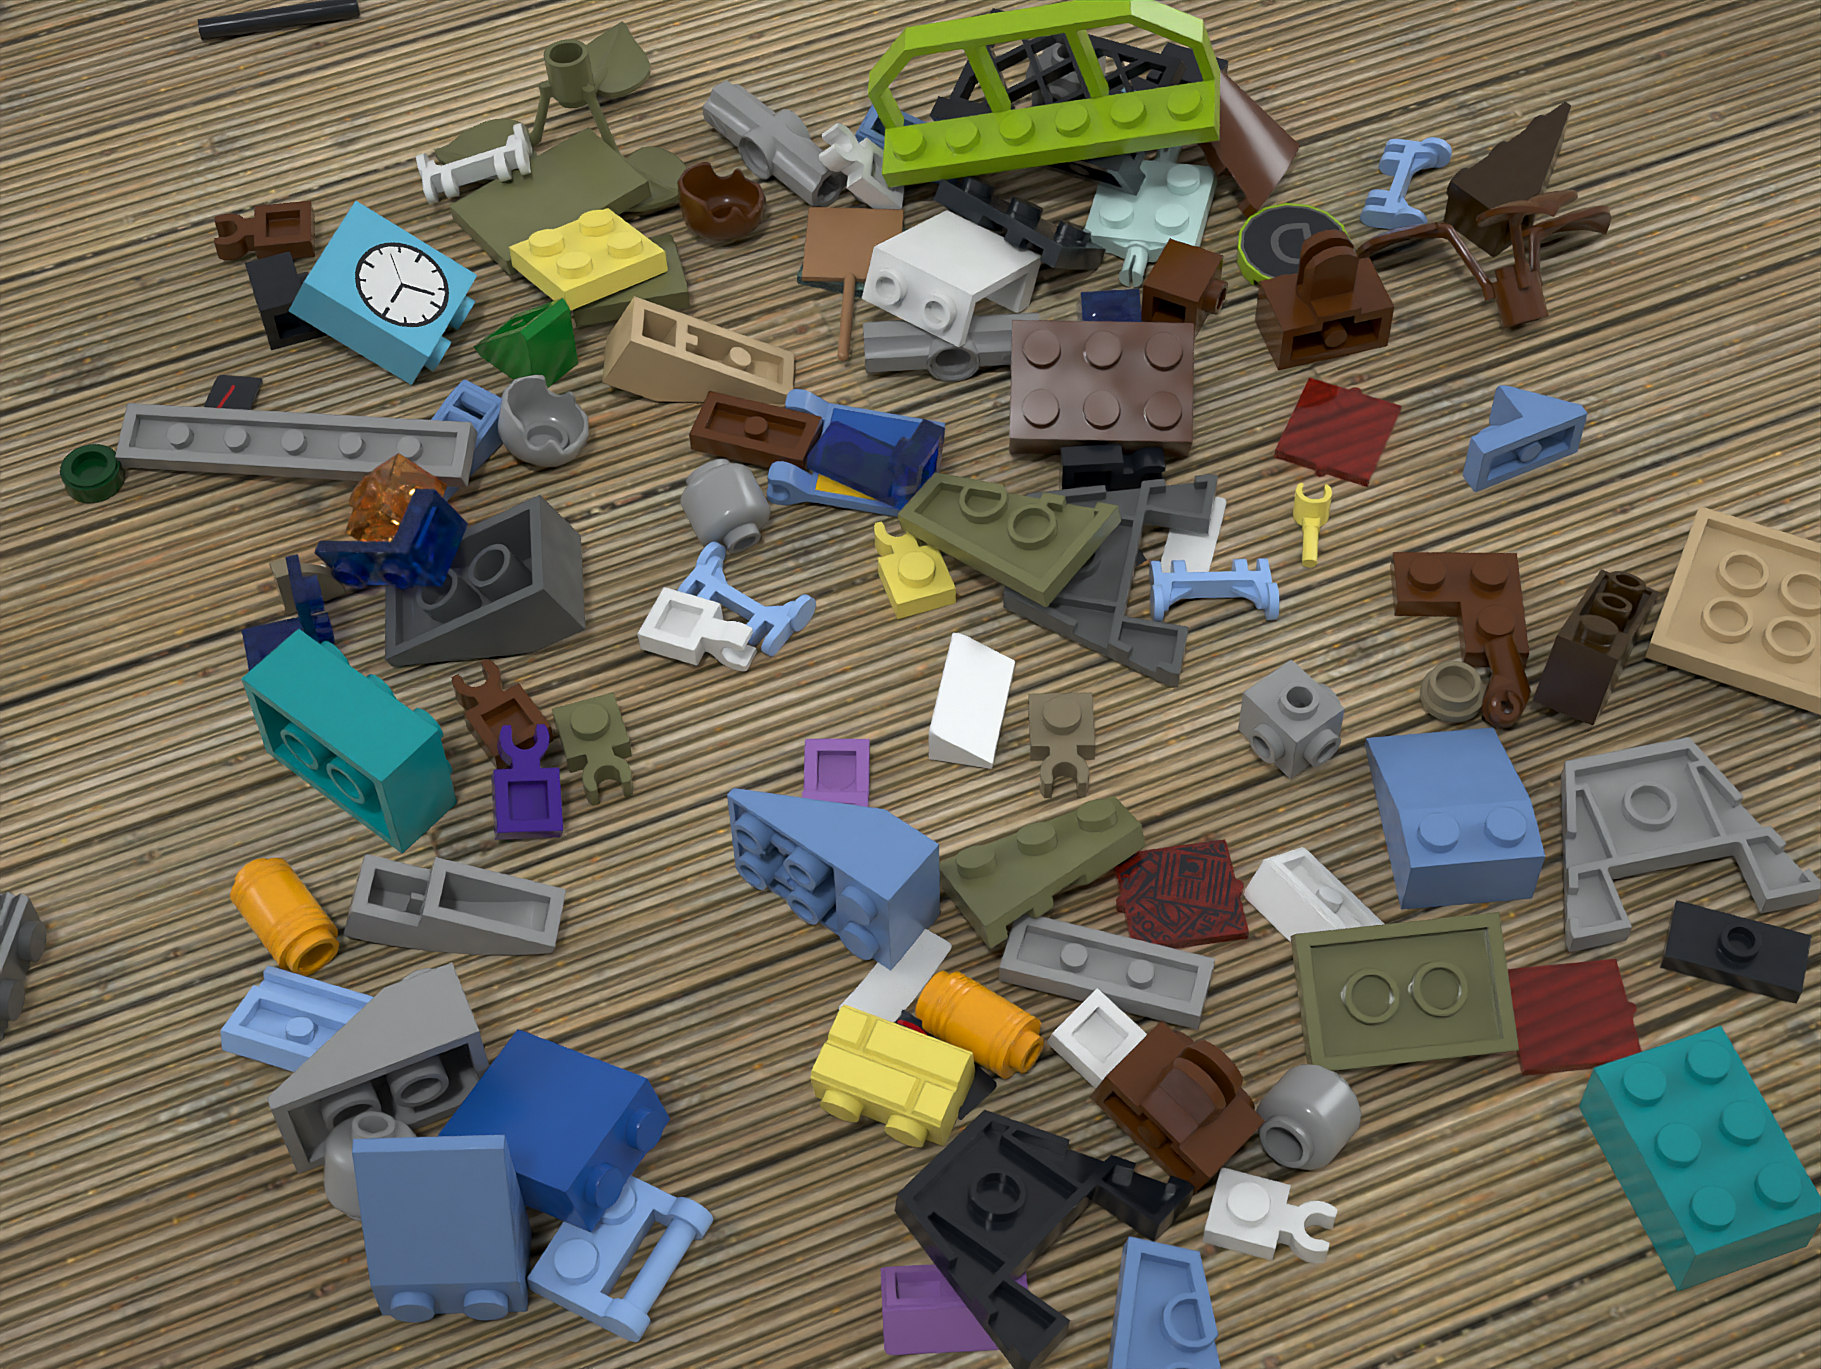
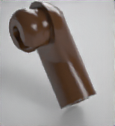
M1513 634L1482 643L1492 675L1483 696L1481 709L1486 721L1492 726L1499 728L1509 727L1519 720L1531 694V688Z

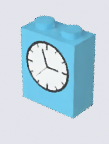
M355 201L303 282L289 312L412 385L423 366L434 372L446 353L451 341L444 338L442 334L448 325L459 330L473 307L475 300L466 294L477 275L358 201Z

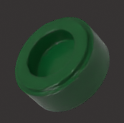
M101 444L84 445L70 452L60 466V476L68 495L78 502L90 504L99 503L113 497L122 488L125 481L122 464L115 458L116 452L112 448Z

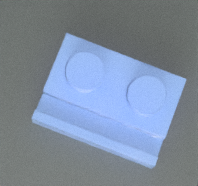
M268 965L263 972L264 980L259 986L253 985L220 1030L222 1050L295 1072L374 997Z

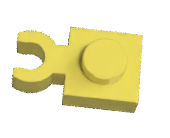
M882 521L875 523V548L882 556L878 558V574L896 618L901 619L955 604L956 588L939 549L930 544L921 546V539L908 532L900 537L891 536L886 532Z

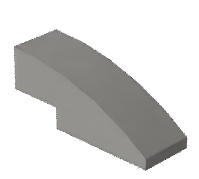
M365 854L357 876L343 936L384 945L433 952L471 955L552 953L556 945L566 889L435 857L430 870Z

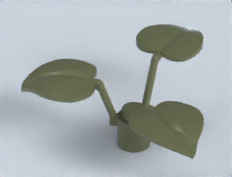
M621 21L587 45L574 39L560 40L549 45L543 55L548 80L542 81L538 85L540 99L531 133H529L528 128L525 126L531 146L539 144L542 140L550 98L553 97L565 108H579L588 104L603 141L649 183L652 196L625 212L648 211L679 200L677 181L683 171L687 169L683 161L668 150L652 146L636 150L627 159L623 157L617 148L596 97V93L609 98L627 95L640 88L650 76L649 59L634 40L627 25ZM501 118L480 123L460 134L448 145L434 149L436 158L442 165L506 146L508 136L514 134L513 125L521 122ZM532 147L533 155H530V156H529V160H531V159H533L534 157L537 156V154H536L535 150L533 149V147ZM491 176L475 181V183L488 184L497 179L498 176Z

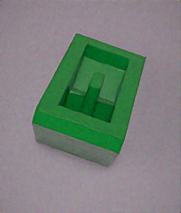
M563 298L515 314L474 346L480 357L511 379L543 375L548 388L578 365L570 308Z

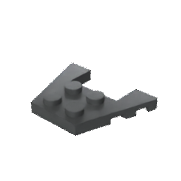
M1195 475L1194 483L1167 486L1165 479L1142 481L1141 488L1111 492H1106L1105 485L1044 491L1046 493L1063 495L1066 497L1067 504L1089 508H1095L1097 502L1119 506L1122 521L1047 608L1005 586L1003 593V607L1168 686L1178 687L1189 627L1127 617L1125 614L1144 525L1150 524L1208 534L1217 490L1218 475ZM1043 492L1027 493L1026 496L1041 498Z

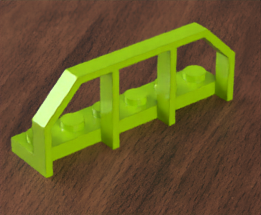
M1073 0L906 27L869 72L868 96L885 127L882 176L889 188L1219 140L1220 68L1204 22L1200 18L1155 0ZM1129 23L1193 49L1203 81L1109 95V86L1086 30ZM1065 33L1091 98L1011 110V101L986 45ZM963 49L993 113L904 126V116L888 86L915 56Z

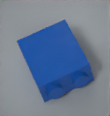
M517 1029L437 1137L505 1135L524 1205L591 1233L605 1211L616 1203L621 1195L624 1184L643 1157L656 1146L670 1118L647 1078Z

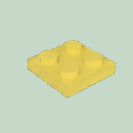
M609 208L588 211L582 214L576 221L555 229L537 231L529 239L509 246L512 267L554 301L563 298L570 311L668 271L665 251Z

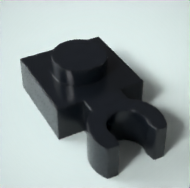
M1085 444L1082 446L1060 447L1059 490L1105 485L1106 492L1141 488L1142 481L1163 479L1162 472L1166 470L1163 448L1145 447L1136 450L1131 455H1123L1121 444Z

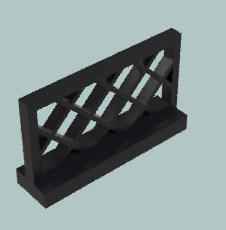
M992 8L990 14L1004 11ZM1065 33L1036 37L1032 40L1031 38L1023 39L1022 45L999 57H996L993 49L995 44L986 45L1011 101V110L1015 109L1014 101L1038 89L1041 90L1046 105L1091 98ZM1088 34L1097 59L1103 56L1113 58L1117 67V71L1105 76L1109 90L1123 84L1126 93L1135 92L1131 79L1151 69L1164 72L1157 88L1179 85L1187 68L1181 59ZM1056 43L1066 45L1070 57L1042 70L1036 53ZM1029 58L1035 75L1008 88L1002 71ZM967 60L949 99L938 96L929 115L933 121L993 113L987 100L981 103L969 100L975 85L979 83L969 60ZM1123 61L1128 62L1130 64L1125 66ZM1076 71L1082 88L1054 102L1048 84ZM1147 151L1038 167L1137 196L1146 177L1139 167Z

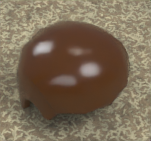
M701 162L684 170L677 181L679 204L684 222L692 232L706 239L721 241L744 237L758 227L766 212V197L760 184L745 178L743 172L738 168L730 176L720 177L713 171L709 162Z

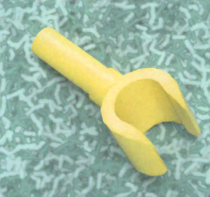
M1299 483L1295 491L1292 515L1296 523L1302 526V565L1308 568L1317 565L1318 534L1320 527L1324 526L1329 518L1332 489L1327 484L1324 485L1323 498L1320 499L1306 497L1303 494V483Z

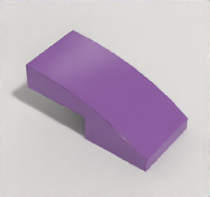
M805 739L804 791H802V798L869 807L870 740Z

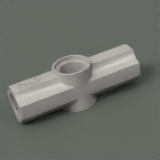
M727 80L712 89L710 97L703 105L704 120L738 147L743 162L755 176L766 180L774 175L811 206L828 207L838 200L840 192L847 184L848 177L842 171H831L819 160V154L823 150L811 141L807 127L794 112L789 109H782L775 113L742 86L731 84Z
M973 312L965 344L960 347L905 320L863 322L866 373L928 369L929 373L937 379L956 382L971 377L978 370L979 366L1011 365L1012 320H1039V313L975 316Z

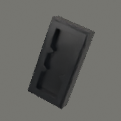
M1676 900L1671 912L1660 968L1797 1004L1803 990L1812 935Z

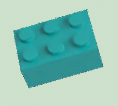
M297 629L241 678L266 752L403 854L457 804L450 776L453 773V769L446 759L441 741L444 734L437 721L425 710L415 708L412 711L398 701L390 687L376 675L369 674L365 677L352 668L344 654L332 643L323 641L319 644L303 631Z
M1722 1026L1593 1068L1579 1109L1677 1291L1807 1247L1821 1223V1196Z

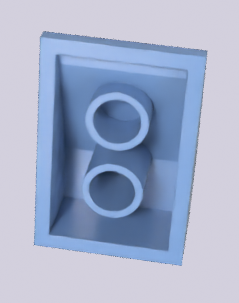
M1493 727L1366 738V754L1401 910L1532 899L1545 859V853L1531 799Z
M505 1135L353 1139L352 1158L370 1286L382 1316L391 1315L393 1318L404 1322H424L432 1319L434 1314L464 1313L466 1316L477 1320H497L505 1317L508 1312H527L529 1292L527 1277L530 1274L532 1230Z

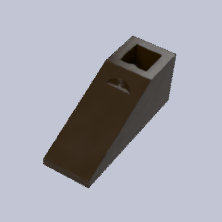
M1564 102L1545 116L1539 115L1535 117L1524 131L1508 142L1502 141L1498 143L1488 156L1471 168L1466 167L1458 171L1447 187L1446 194L1448 200L1443 222L1452 225L1458 233L1493 258L1510 247L1512 240L1509 220L1480 227L1477 224L1476 217L1498 205L1512 201L1528 200L1531 197L1546 192L1562 148L1571 105ZM1538 213L1524 216L1521 222L1522 231L1534 226Z
M1601 569L1557 634L1533 702L1594 725L1616 686L1660 592L1646 587L1645 582L1633 574L1623 571H1613L1610 573Z

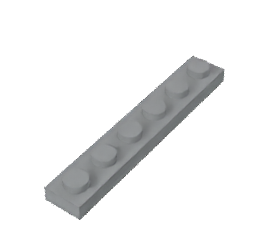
M127 403L115 458L121 462L123 467L468 488L478 432L471 422Z

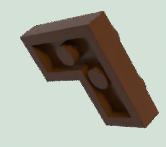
M1393 552L1390 572L1395 616L1457 617L1462 662L1471 667H1490L1482 643L1513 634L1523 667L1526 668L1529 657V645L1517 553Z

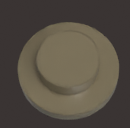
M1446 661L1440 663L1426 674L1421 684L1420 699L1424 708L1434 717L1446 722H1463L1475 717L1480 712L1485 687L1479 674L1473 667L1460 661Z

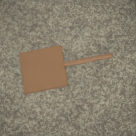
M809 207L802 281L844 282L837 355L840 361H846L849 358L855 282H866L874 246L903 232L904 210L832 207Z

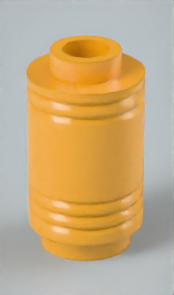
M258 858L241 868L235 877V883L230 892V899L282 970L307 976L326 966L335 957L339 949V942L337 940L338 929L288 862L283 858Z
M943 970L935 974L927 983L917 1001L915 1016L922 1021L924 1031L943 1042L973 1052L975 1062L1003 1079L1010 1078L1017 1071L1021 1074L1026 1073L1032 1068L1041 1054L1044 1038L1039 1036L1040 1020L960 971L950 974Z

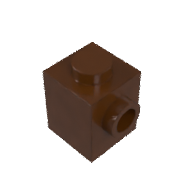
M1170 238L1143 284L1140 322L1194 323L1195 340L1209 313L1217 315L1225 301L1228 282L1221 280L1224 256Z

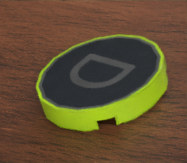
M1284 203L1265 207L1250 216L1240 229L1236 262L1243 277L1254 285V280L1259 283L1262 280L1275 278L1280 275L1298 273L1302 243L1312 235L1332 229L1344 231L1346 234L1347 232L1343 224L1328 212L1310 205Z

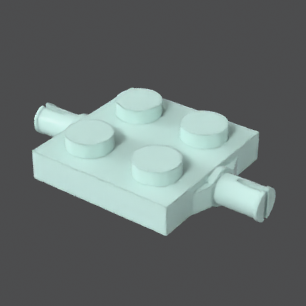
M1182 146L1157 149L1153 161H1142L1139 168L1146 177L1137 196L1101 185L1097 187L1085 228L1092 232L1089 238L1090 242L1105 248V253H1111L1125 259L1122 270L1119 273V280L1127 287H1130L1132 278L1133 287H1138L1142 284L1147 263L1158 260L1170 238L1200 247L1217 186V176L1210 166L1176 163Z

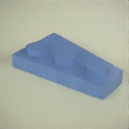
M1129 1236L1122 1250L1107 1369H1221L1215 1344L1218 1331L1200 1252Z

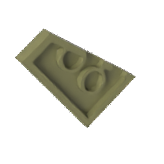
M937 472L929 478L897 514L902 530L1046 608L1122 521L1119 506L1101 502H1097L1095 508L1067 504L1066 497L1063 495L1043 492L1041 498L1007 493L1003 484Z

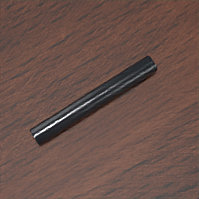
M321 0L198 19V28L201 40L203 41L360 17L358 0Z

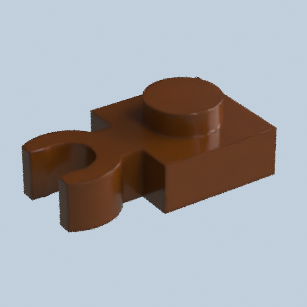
M311 200L254 206V218L244 219L242 216L232 213L215 217V225L219 237L214 238V245L218 258L221 260H235L243 257L249 251H255L257 259L289 251L292 259L315 257V214Z
M485 659L481 661L483 676L486 680L483 685L478 687L468 686L459 674L452 677V684L457 702L468 710L463 713L467 729L495 768L503 769L508 764L501 759L497 749V741L503 725H511L512 742L516 747L523 750L535 746L533 737L537 724H545L547 727L549 743L553 742L554 739L550 724L522 686L518 683L503 691L499 668L491 660Z

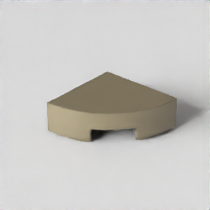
M289 557L269 562L280 600L287 615L346 594L337 573L330 565L321 563V566L302 563L299 557Z

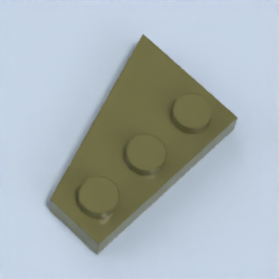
M1115 796L1091 800L1079 806L1077 810L1046 822H1035L1025 825L1015 834L986 845H975L965 848L957 856L939 862L940 886L989 949L1008 938L1006 926L1026 912L1027 915L1035 919L1054 907L1052 895L1069 884L1088 885L1144 848L1145 840L1142 824Z

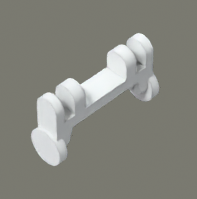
M518 123L513 125L514 134L508 136L506 146L449 164L436 165L434 160H429L426 153L417 155L416 162L428 203L431 205L439 202L438 193L443 191L448 199L459 196V186L497 175L500 182L512 179V170L517 168L522 176L530 174L529 156L533 155V151L524 124Z

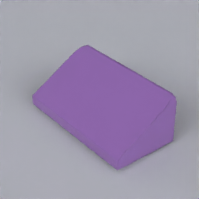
M935 1264L881 1268L883 1335L886 1354L905 1355L999 1350ZM1025 1271L1016 1282L1028 1290Z

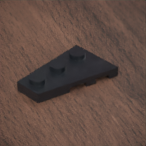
M976 176L964 177L963 181L941 179L933 199L934 201L981 227L1001 232L1003 227L1007 228L1005 241L1017 248L1029 249L1042 254L1040 261L1053 268L1098 270L1106 249L1089 241L1092 232L1067 220L1060 219L1057 226L1042 219L1041 216L1044 209L1018 197H1012L1009 203L994 195L997 188L995 185Z

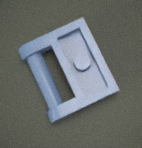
M631 1175L624 1184L621 1195L616 1203L605 1211L591 1233L565 1221L562 1223L527 1277L529 1288L534 1293L628 1341L639 1342L651 1322L647 1315L693 1239L702 1240L713 1222V1217L706 1208L694 1200L685 1197L676 1198ZM656 1221L666 1226L667 1229L623 1299L609 1297L608 1295L654 1222Z

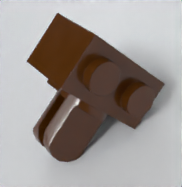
M1332 229L1318 232L1302 243L1298 273L1280 275L1259 282L1255 323L1279 371L1388 346L1395 306L1370 257L1360 259L1347 234L1344 231Z
M1162 1020L1105 1076L1089 1096L1169 1176L1183 1179L1195 1186L1193 1195L1265 1122L1255 1111V1105L1251 1097L1241 1088L1243 1076L1237 1066L1224 1052L1206 1040L1202 1039L1194 1042L1186 1034L1176 1030L1172 1031Z

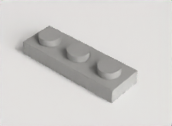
M1025 913L1013 922L999 967V981L1083 1002L1098 988L1121 1011L1198 1030L1214 971L1215 958L1042 916L1035 919Z

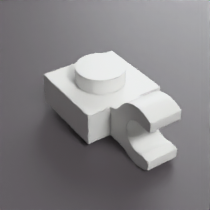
M666 587L661 591L637 633L642 650L693 665H698L704 653L708 652L720 663L731 669L747 671L757 653L755 647L747 645L753 634V629L740 622L724 621L720 603Z

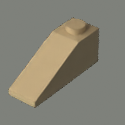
M634 296L606 338L602 383L654 401L704 402L708 392L713 391L765 404H785L787 394L793 390L794 353Z

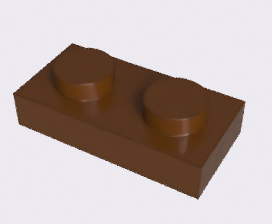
M709 391L689 433L691 450L770 468L772 463L783 461L806 471L822 435V417Z

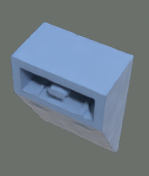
M733 788L727 794L735 867L741 877L751 886L759 890H764L767 887L785 899L792 911L803 921L812 925H816L819 922L840 936L845 947L857 957L863 960H870L872 958L891 971L923 931L928 929L940 916L939 844L887 810Z

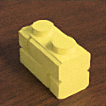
M844 1004L841 1006L829 1031L828 1040L824 1043L812 1068L810 1080L815 1097L822 1099L820 1106L826 1112L848 1122H858L860 1116L863 1115L886 1124L884 1131L895 1140L906 1145L923 1147L925 1140L944 1146L956 1122L959 1109L962 1107L974 1080L975 1065L973 1052Z

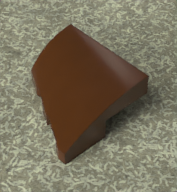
M1222 69L1220 70L1219 140L1197 144L1203 150L1206 160L1216 176H1233L1246 196L1237 207L1242 214L1249 218L1260 209L1277 186L1296 156L1300 145Z

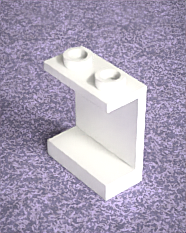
M946 210L874 246L862 299L960 347L965 344L977 301L985 297L1016 313L1029 307L1041 264V255L1029 249L1017 248L1005 241L1004 237Z

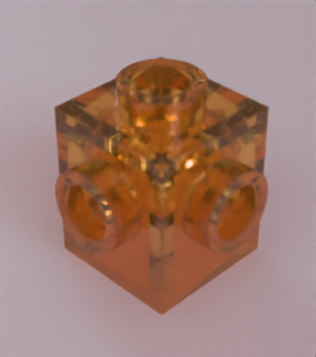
M398 453L364 475L363 479L353 490L349 499V506L353 510L345 533L367 546L375 555L386 558L390 562L425 548L434 541L439 532L440 521L437 517L447 484Z

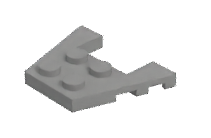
M1690 737L1567 760L1564 763L1561 773L1565 944L1569 952L1627 941L1632 926L1612 879L1734 856L1760 913L1817 902L1821 895V881L1810 868L1803 872L1785 853L1784 849L1787 843L1771 826L1762 827L1742 806L1741 802L1744 796Z

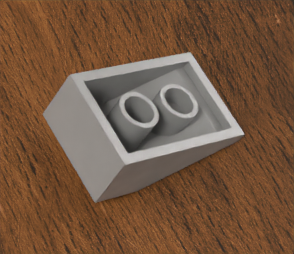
M451 962L435 969L424 968L416 970L405 976L400 982L384 987L267 1097L272 1114L298 1174L324 1165V1148L328 1136L344 1120L364 1112L377 1111L400 1120L411 1130H415L453 1115L489 1068L478 1026L453 963Z

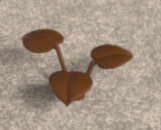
M1577 190L1546 192L1531 197L1528 200L1507 202L1481 213L1476 217L1477 224L1480 227L1509 220L1515 264L1495 270L1497 281L1491 283L1454 227L1446 222L1417 224L1392 229L1371 238L1362 244L1356 252L1360 259H1363L1385 247L1410 239L1443 238L1448 240L1481 286L1484 300H1496L1502 327L1505 329L1549 316L1541 287L1543 286L1540 274L1541 241L1554 233L1575 230L1592 231L1606 235L1611 223V213L1605 205L1586 207L1540 222L1523 231L1521 230V222L1525 215L1539 213L1555 217L1560 206L1567 205L1578 198ZM1525 240H1529V261H1526L1523 244Z

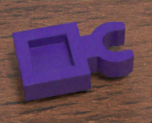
M537 724L533 737L535 746L523 750L516 747L512 742L511 725H503L498 737L497 749L501 759L509 765V769H494L491 776L495 840L561 837L563 833L560 771L559 768H540V761L543 759L549 745L547 727L545 724Z

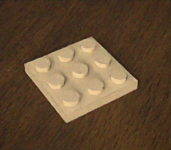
M1699 506L1645 658L1821 715V543Z

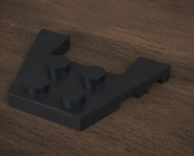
M984 1110L897 1193L894 1211L1014 1369H1037L1066 1338L1070 1320L1017 1283L1016 1280L1091 1202L1097 1203L1143 1236L1155 1242L1190 1205L1195 1186L1171 1175L1168 1183L1134 1172L1136 1163L1112 1154L1105 1161L1076 1152L1068 1149L1070 1140Z

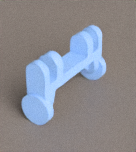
M1436 137L1426 138L1422 142L1390 139L1386 143L1384 154L1379 162V169L1383 174L1395 177L1390 191L1374 189L1368 193L1365 207L1360 215L1362 223L1369 227L1390 230L1428 223L1425 214L1418 209L1408 206L1404 198L1414 173L1421 169L1441 168L1449 163L1452 155L1451 146L1445 140Z
M716 541L709 543L700 553L696 567L677 591L718 602L747 619L749 622L746 625L753 629V634L748 644L756 646L765 637L761 651L770 657L774 656L794 631L802 630L809 623L816 608V600L807 594H803L796 601H790L783 606H763L727 584L722 571L726 548Z
M1267 558L1257 559L1256 571L1248 570L1246 559H1233L1231 571L1187 572L1185 560H1172L1170 573H1162L1160 560L1150 561L1151 621L1163 622L1164 612H1168L1169 605L1180 599L1245 597L1253 601L1257 609H1264L1266 620L1278 619L1279 590L1277 583H1272Z

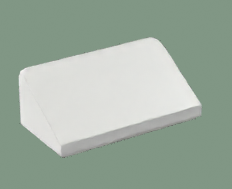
M953 632L929 729V759L992 769L1015 669L1014 660L966 635Z
M1303 847L1264 859L1244 893L1245 898L1290 942V936L1298 933L1384 924Z

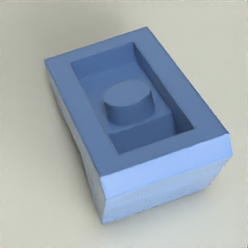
M1500 385L1496 388L1489 417L1491 426L1486 427L1477 435L1471 437L1462 476L1473 491L1478 492L1577 453L1588 413L1582 405L1507 385Z

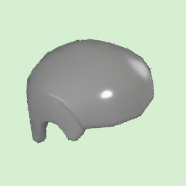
M532 375L514 379L503 390L499 411L498 434L507 451L518 459L537 466L558 467L574 460L586 446L589 437V418L576 403L573 392L568 391L562 395L555 394L548 389L543 375Z

